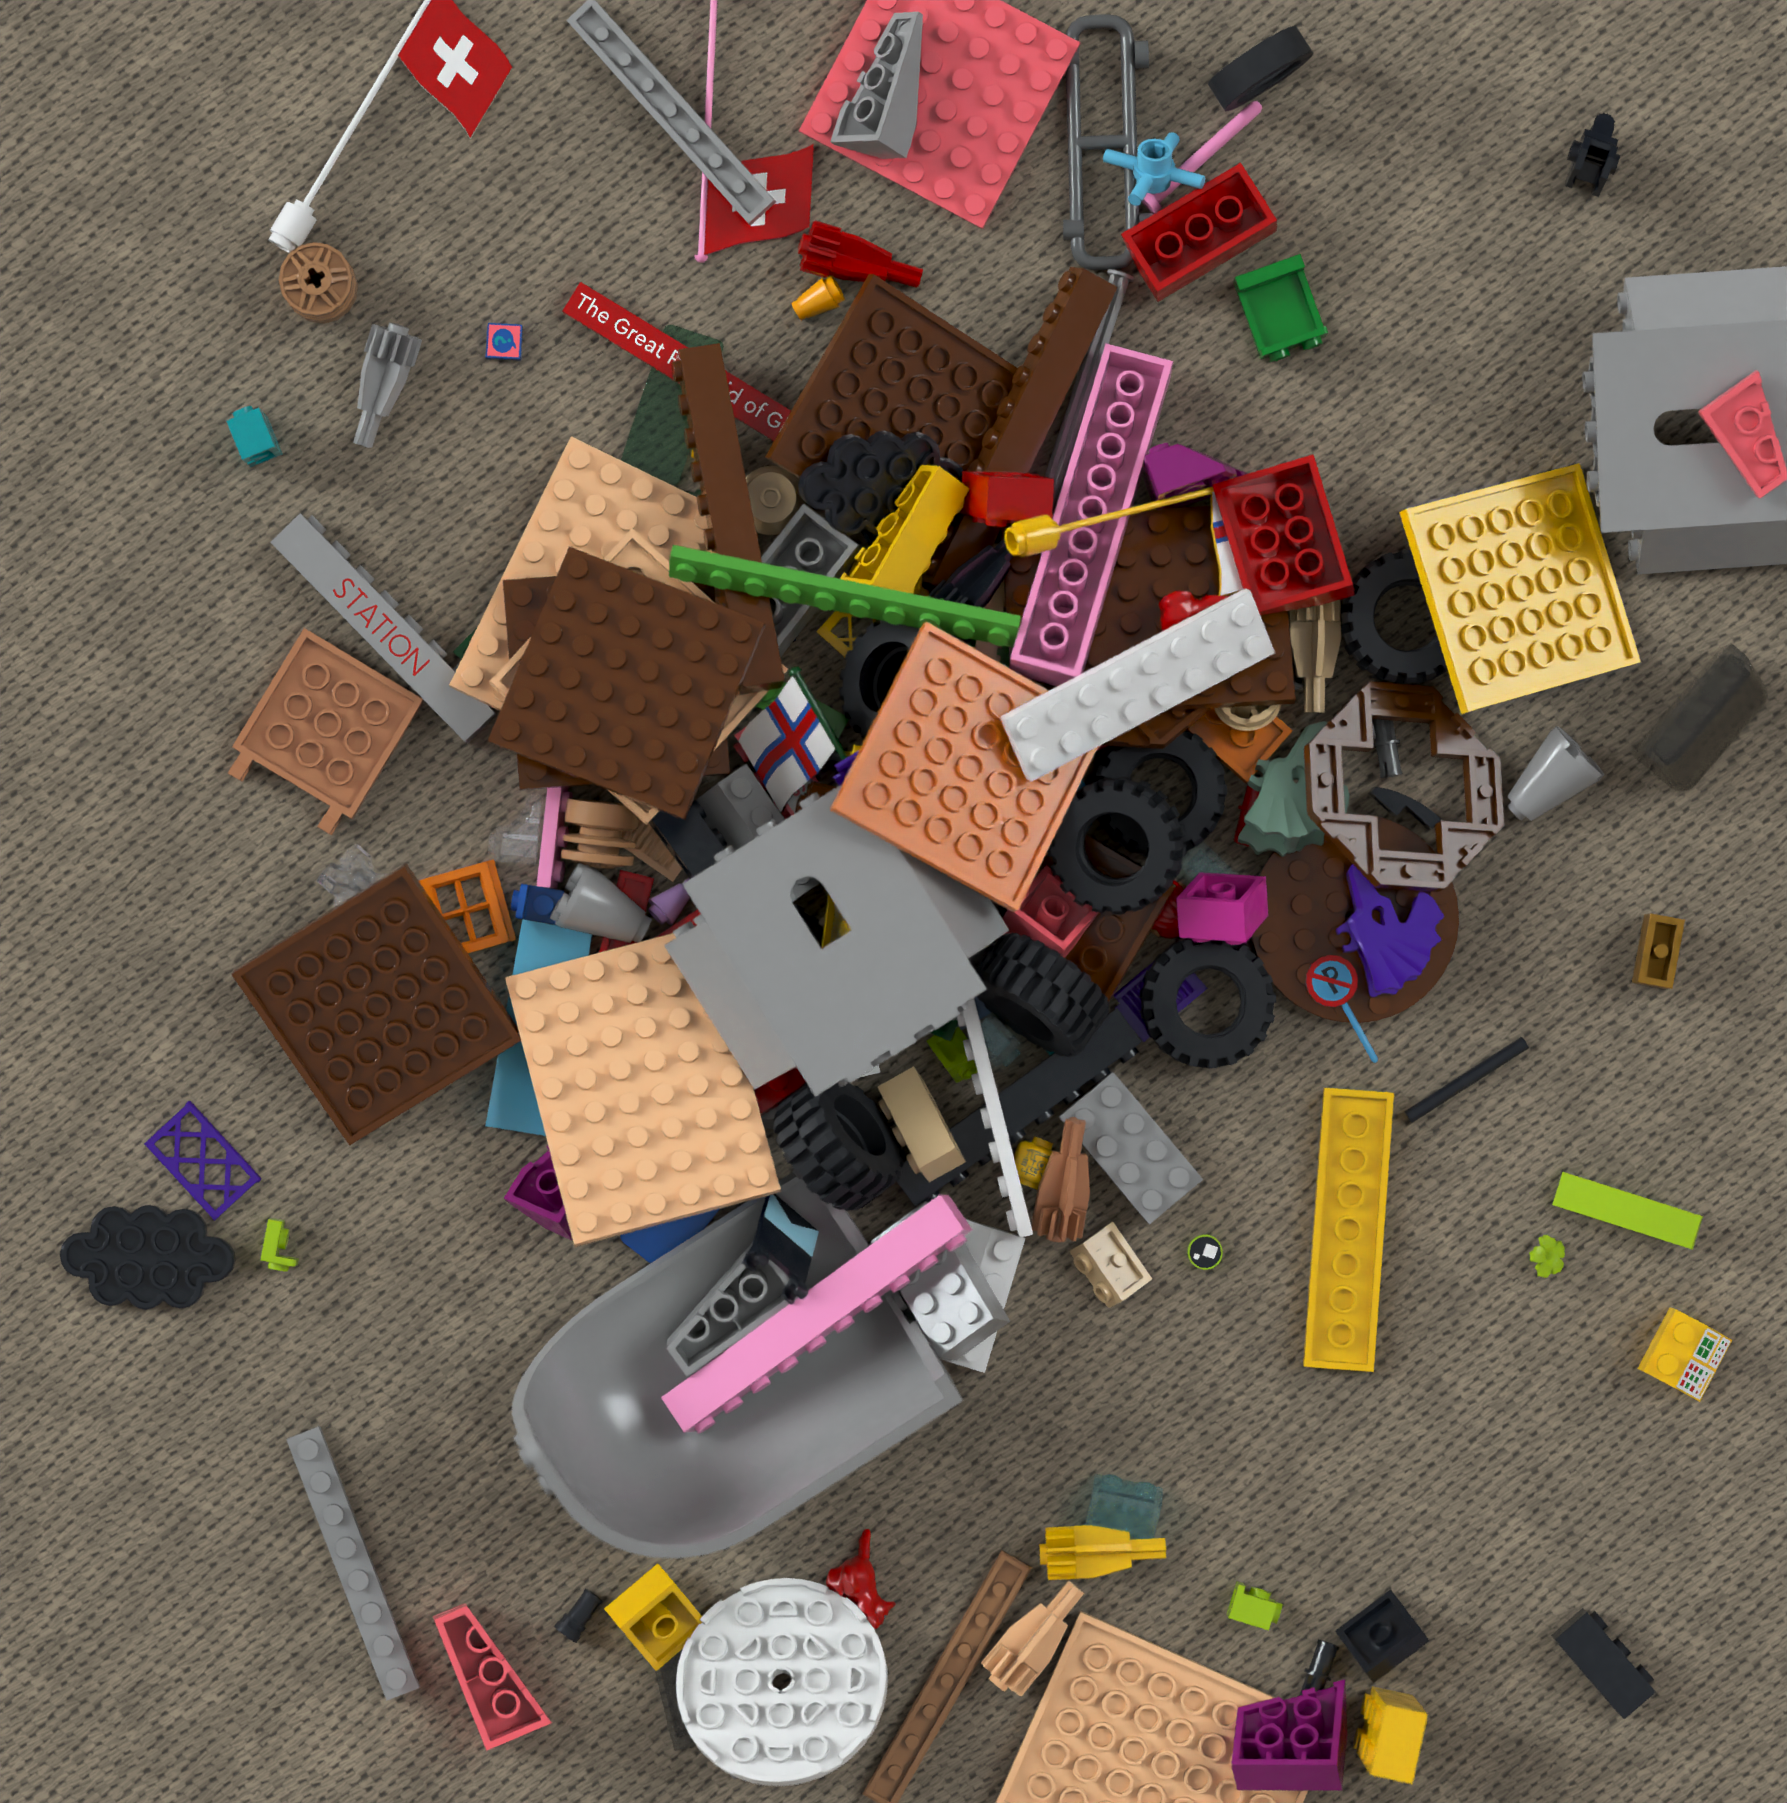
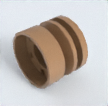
M313 242L300 245L287 255L280 268L279 284L283 297L299 316L309 322L324 324L336 321L348 313L356 301L358 283L355 272L341 252L328 244ZM316 273L320 277H324L321 279L322 286L319 288L310 284L313 282L312 275Z
M567 798L565 821L580 826L579 833L563 835L564 841L578 843V849H562L561 858L597 868L614 869L621 866H633L635 857L619 854L620 848H636V843L621 838L622 831L638 829L639 818L622 803Z

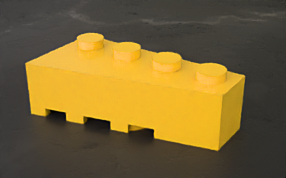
M921 465L896 499L895 505L898 507L896 512L889 514L885 519L881 520L876 527L878 537L868 549L862 547L857 553L855 559L859 563L852 573L847 575L844 572L839 579L914 594L916 583L931 564L930 558L937 546L946 538L948 526L954 516L963 508L964 498L969 488L940 466Z

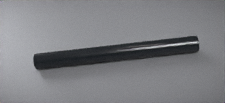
M1521 1036L1404 1111L1411 1123L1415 1122L1529 1049V1046Z

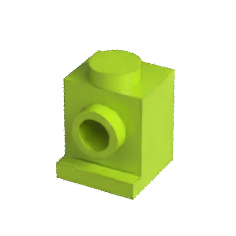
M1236 1581L1226 1615L1230 1619L1269 1631L1271 1622L1277 1624L1283 1604L1270 1599L1271 1592L1252 1586L1250 1592L1244 1591L1246 1587L1244 1583Z

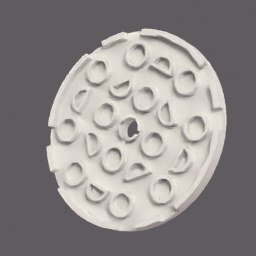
M779 1578L759 1581L740 1588L741 1591L724 1601L719 1600L700 1618L702 1623L697 1626L691 1637L687 1638L676 1677V1694L682 1720L700 1751L717 1767L739 1779L761 1785L787 1786L821 1778L850 1760L865 1745L879 1722L884 1709L888 1685L886 1659L879 1637L870 1622L866 1620V1615L847 1597H841L825 1585L803 1579ZM778 1674H788L791 1676L792 1681L783 1691L772 1685L773 1679Z

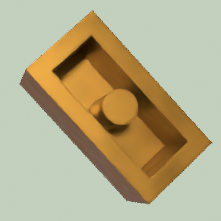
M1651 913L1644 914L1632 983L1662 989H1673L1685 920Z

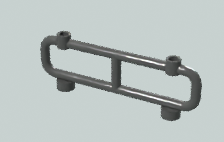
M1110 14L1079 17L1070 24L1066 31L1067 36L1079 41L1081 32L1086 29L1112 28L1120 34L1123 135L1081 136L1079 48L1066 71L1070 219L1063 220V241L1070 240L1072 255L1079 265L1085 269L1096 271L1126 268L1134 261L1127 246L1125 251L1118 256L1094 257L1085 251L1082 150L1123 149L1125 154L1137 157L1135 69L1149 68L1148 40L1134 41L1133 30L1129 23L1120 16ZM1124 168L1125 222L1127 231L1152 216L1153 213H1139V205L1135 206L1129 202L1128 197L1136 185V179L1133 170Z

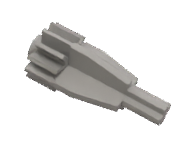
M389 322L388 328L376 324L371 326L364 352L368 353H366L361 370L357 408L363 410L353 441L355 444L367 448L373 447L382 416H389L407 381L410 368L415 366L422 340L409 335V328L391 322Z

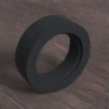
M1291 26L1270 36L1237 57L1220 70L1208 82V85L1224 111H1230L1251 101L1287 78L1312 57L1313 51L1297 26Z

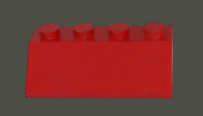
M1239 163L1205 183L1202 189H1195L1123 232L1121 236L1140 275L1157 302L1277 232V219L1242 163Z

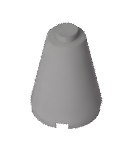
M1556 726L1549 732L1508 794L1511 803L1507 806L1521 821L1525 817L1531 821L1600 781L1605 775L1596 762L1580 749L1582 747L1559 726Z

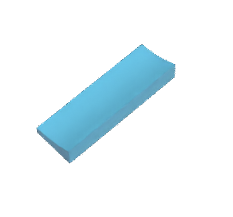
M522 919L512 975L588 956L593 935L561 928L557 925ZM509 995L506 1011L517 1025ZM522 1041L498 1055L485 1126L546 1136Z

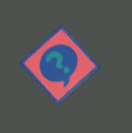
M488 323L486 359L521 361L523 325Z

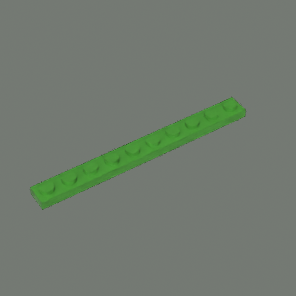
M673 545L670 554L669 577L677 578L684 582H696L711 585L718 589L745 592L752 596H765L787 603L809 605L821 610L848 613L855 617L882 620L893 625L901 624L921 628L923 623L928 622L950 635H955L962 639L970 638L989 642L996 646L1014 647L1021 619L1019 615Z

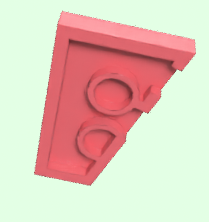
M1755 370L1699 410L1698 413L1756 497L1760 499L1787 480V469L1778 437H1776L1772 424L1769 405L1761 385L1760 373L1758 370Z

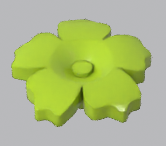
M1548 1235L1539 1237L1540 1246H1535L1533 1251L1529 1252L1530 1261L1537 1263L1535 1266L1537 1276L1547 1278L1550 1274L1560 1273L1564 1267V1263L1560 1258L1565 1257V1247L1562 1241H1556L1555 1238H1551Z

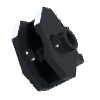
M1603 112V114L1597 115L1591 129L1584 130L1580 141L1573 140L1567 160L1572 161L1566 177V187L1573 188L1577 178L1592 183L1591 194L1599 197L1609 174L1614 175L1620 159V155L1616 154L1619 139L1612 138L1615 121L1608 113L1605 114Z

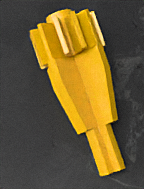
M1093 1525L1045 1528L1046 1543L1039 1544L1040 1565H1047L1048 1580L1094 1579L1132 1568L1131 1560L1166 1559L1165 1538L1130 1539V1532Z

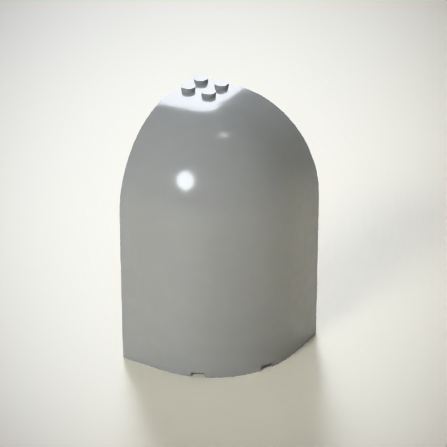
M794 1172L779 1181L781 1192L776 1193V1195L819 1231L806 1279V1286L810 1290L870 1245L845 1209L839 1210L834 1208L832 1203L827 1204L822 1201L820 1196L812 1193L806 1187L807 1184L802 1179L799 1180ZM765 1196L747 1201L598 1297L568 1321L546 1343L521 1378L512 1403V1417L518 1433L513 1438L520 1448V1451H518L519 1455L529 1470L532 1468L536 1470L539 1475L538 1481L549 1497L555 1494L571 1517L585 1530L616 1548L649 1557L688 1558L710 1554L731 1547L757 1534L963 1401L945 1366L929 1344L925 1333L900 1292L893 1293L892 1290H889L880 1298L883 1302L867 1313L862 1310L852 1318L855 1322L850 1327L840 1333H836L834 1330L824 1337L827 1342L821 1348L810 1354L806 1350L797 1357L799 1363L783 1374L777 1371L769 1377L771 1383L755 1394L750 1391L741 1398L743 1404L728 1414L722 1411L713 1419L716 1423L700 1434L697 1431L683 1432L661 1397L702 1367L686 1376L667 1350V1339L754 1241Z

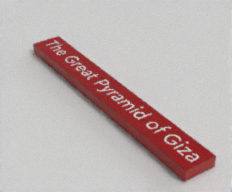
M580 282L562 312L674 381L671 362L676 361L679 349L688 347ZM725 370L734 418L774 442L791 410Z

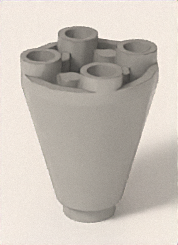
M579 862L565 885V889L570 891L569 894L564 893L561 899L558 900L550 919L556 921L555 925L561 928L628 943L632 940L636 943L641 942L652 919L645 916L646 912L595 867Z

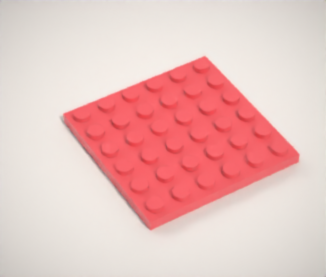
M867 0L799 132L983 229L1081 43L1001 0ZM920 12L923 14L917 122L907 158L881 159L834 145L830 141L839 112L846 100L851 102L861 84L857 82V79L861 72L867 73L876 58L874 48L893 14Z

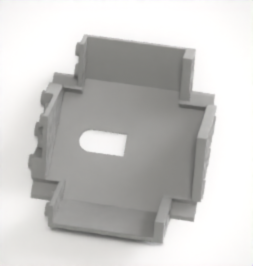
M1787 266L1625 278L1624 290L1619 292L1617 296L1619 314H1625V319L1622 322L1623 331L1593 333V357H1590L1589 370L1583 372L1582 376L1584 393H1590L1592 403L1591 421L1585 422V439L1587 443L1592 442L1594 451L1593 471L1587 472V487L1589 492H1594L1596 505L1600 508L1601 533L1631 531L1634 540L1628 541V554L1630 561L1636 562L1638 574L1787 564V480L1759 499L1719 442L1670 446L1659 442L1654 434V423L1662 413L1673 410L1704 408L1755 370H1758L1762 380L1761 385L1765 399L1771 412L1770 416L1776 437H1778L1787 469Z
M842 785L821 798L815 792L799 802L802 809L779 824L776 823L775 819L770 820L756 829L759 836L736 851H734L732 846H729L713 856L717 863L682 884L701 915L693 919L696 926L691 921L687 922L673 931L676 938L664 945L754 1089L796 1066L815 1096L836 1083L842 1087L848 1082L851 1083L874 1069L875 1066L917 1042L918 1039L934 1029H938L960 1015V1012L968 1008L966 1002L986 990V987L968 959L1009 931L989 898L832 812L830 808ZM803 877L816 878L824 885L851 928L850 932L822 949L793 905L790 897L793 884Z

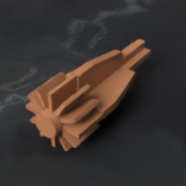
M1077 1117L1065 1119L1060 1152L1052 1151L1037 1189L1032 1231H1037L1038 1236L1046 1235V1239L1053 1242H1065L1066 1238L1076 1241L1077 1238L1082 1239L1090 1185L1088 1156L1086 1153H1081L1086 1121L1078 1120Z

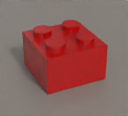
M962 471V483L969 488V491L964 498L965 503L960 513L972 516V522L985 523L987 526H1006L1007 523H1015L1042 515H1048L1052 519L1054 478L1028 472Z

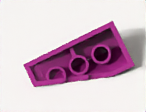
M547 1145L548 1151L535 1163L530 1161L521 1169L504 1196V1200L545 1229L573 1241L549 1146Z

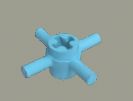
M1168 133L1164 140L1148 139L1143 141L1138 146L1137 157L1106 149L1103 162L1133 170L1136 185L1128 197L1132 205H1140L1147 193L1155 194L1166 191L1170 187L1171 181L1198 189L1203 188L1205 183L1204 175L1175 167L1172 153L1180 141L1176 133Z

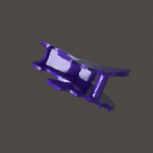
M1352 864L1347 871L1346 878L1354 906V913L1348 921L1336 929L1337 935L1347 933L1351 937L1350 944L1343 945L1342 949L1344 953L1357 950L1364 966L1369 996L1375 998L1381 994L1395 995L1403 987L1404 982L1415 981L1417 976L1422 974V970L1430 960L1431 948L1441 941V937L1436 933L1435 927L1444 918V915L1431 896L1425 892H1420L1413 901L1406 922L1400 923L1391 900L1381 896L1366 877ZM1373 910H1377L1380 913V924L1372 918Z

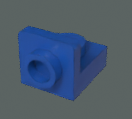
M521 884L520 891L514 890L511 910L516 911L517 919L555 925L556 921L550 919V916L565 891Z

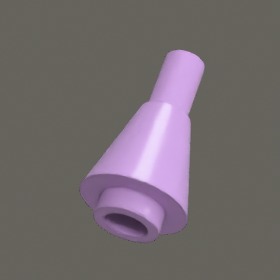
M679 883L649 899L651 907L648 911L661 925L665 922L673 925L690 899V896L684 886Z

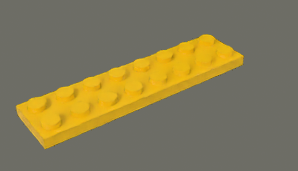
M1323 1087L1303 1358L1304 1367L1374 1372L1394 1093Z

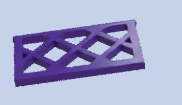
M191 1101L186 1102L185 1106L144 1143L214 1221L255 1183L261 1181V1177ZM191 1112L201 1123V1132H181V1119ZM173 1126H175V1131H169ZM175 1136L174 1157H166L155 1145L161 1137ZM181 1137H201L200 1158L180 1157ZM206 1138H215L226 1150V1159L206 1158ZM179 1162L200 1163L199 1184H191L181 1174ZM205 1163L226 1164L225 1185L204 1184ZM231 1165H240L251 1178L242 1186L230 1185ZM204 1189L224 1190V1203L215 1210L204 1199ZM230 1190L236 1191L230 1196Z

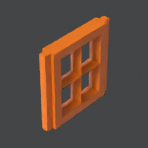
M494 859L419 880L445 920L463 915L470 940L461 944L468 954L517 940ZM479 876L486 902L467 906L461 881ZM454 884L461 909L442 914L436 888ZM488 908L495 933L476 938L469 913Z

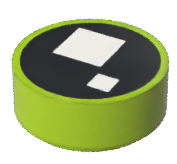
M1202 1234L1191 1240L1188 1245L1187 1255L1195 1267L1208 1270L1219 1264L1222 1259L1223 1249L1215 1237Z

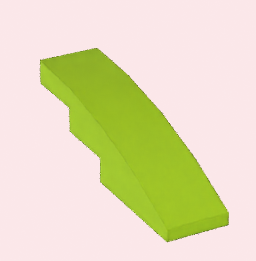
M1562 1172L1552 1204L1693 1250L1703 1216Z

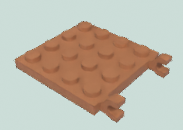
M304 628L233 744L232 748L241 753L228 774L243 782L253 762L256 761L329 805L330 808L322 818L318 828L332 835L339 825L343 814L353 820L424 700Z

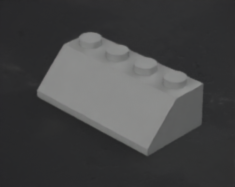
M747 764L724 778L696 800L706 813L707 817L703 820L711 830L717 828L726 840L727 845L724 847L725 849L732 846L734 851L757 838L759 834L756 829L772 819H775L777 824L785 820ZM813 877L798 879L791 888L790 897L792 903L820 885L821 882Z

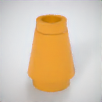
M833 276L827 279L822 277L791 304L799 319L803 321L806 318L839 308V303L843 302L845 297Z

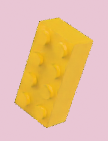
M1372 1686L1371 1694L1365 1693L1362 1700L1361 1714L1364 1715L1365 1721L1363 1729L1357 1728L1353 1749H1357L1356 1753L1370 1775L1413 1784L1428 1713L1413 1695Z

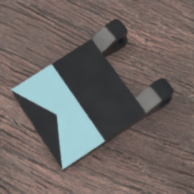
M776 1194L765 1196L754 1241L744 1257L743 1264L751 1272H754L757 1264L764 1267L769 1263L770 1259L791 1277L782 1291V1298L792 1305L796 1296L800 1299L807 1297L806 1279L819 1231Z

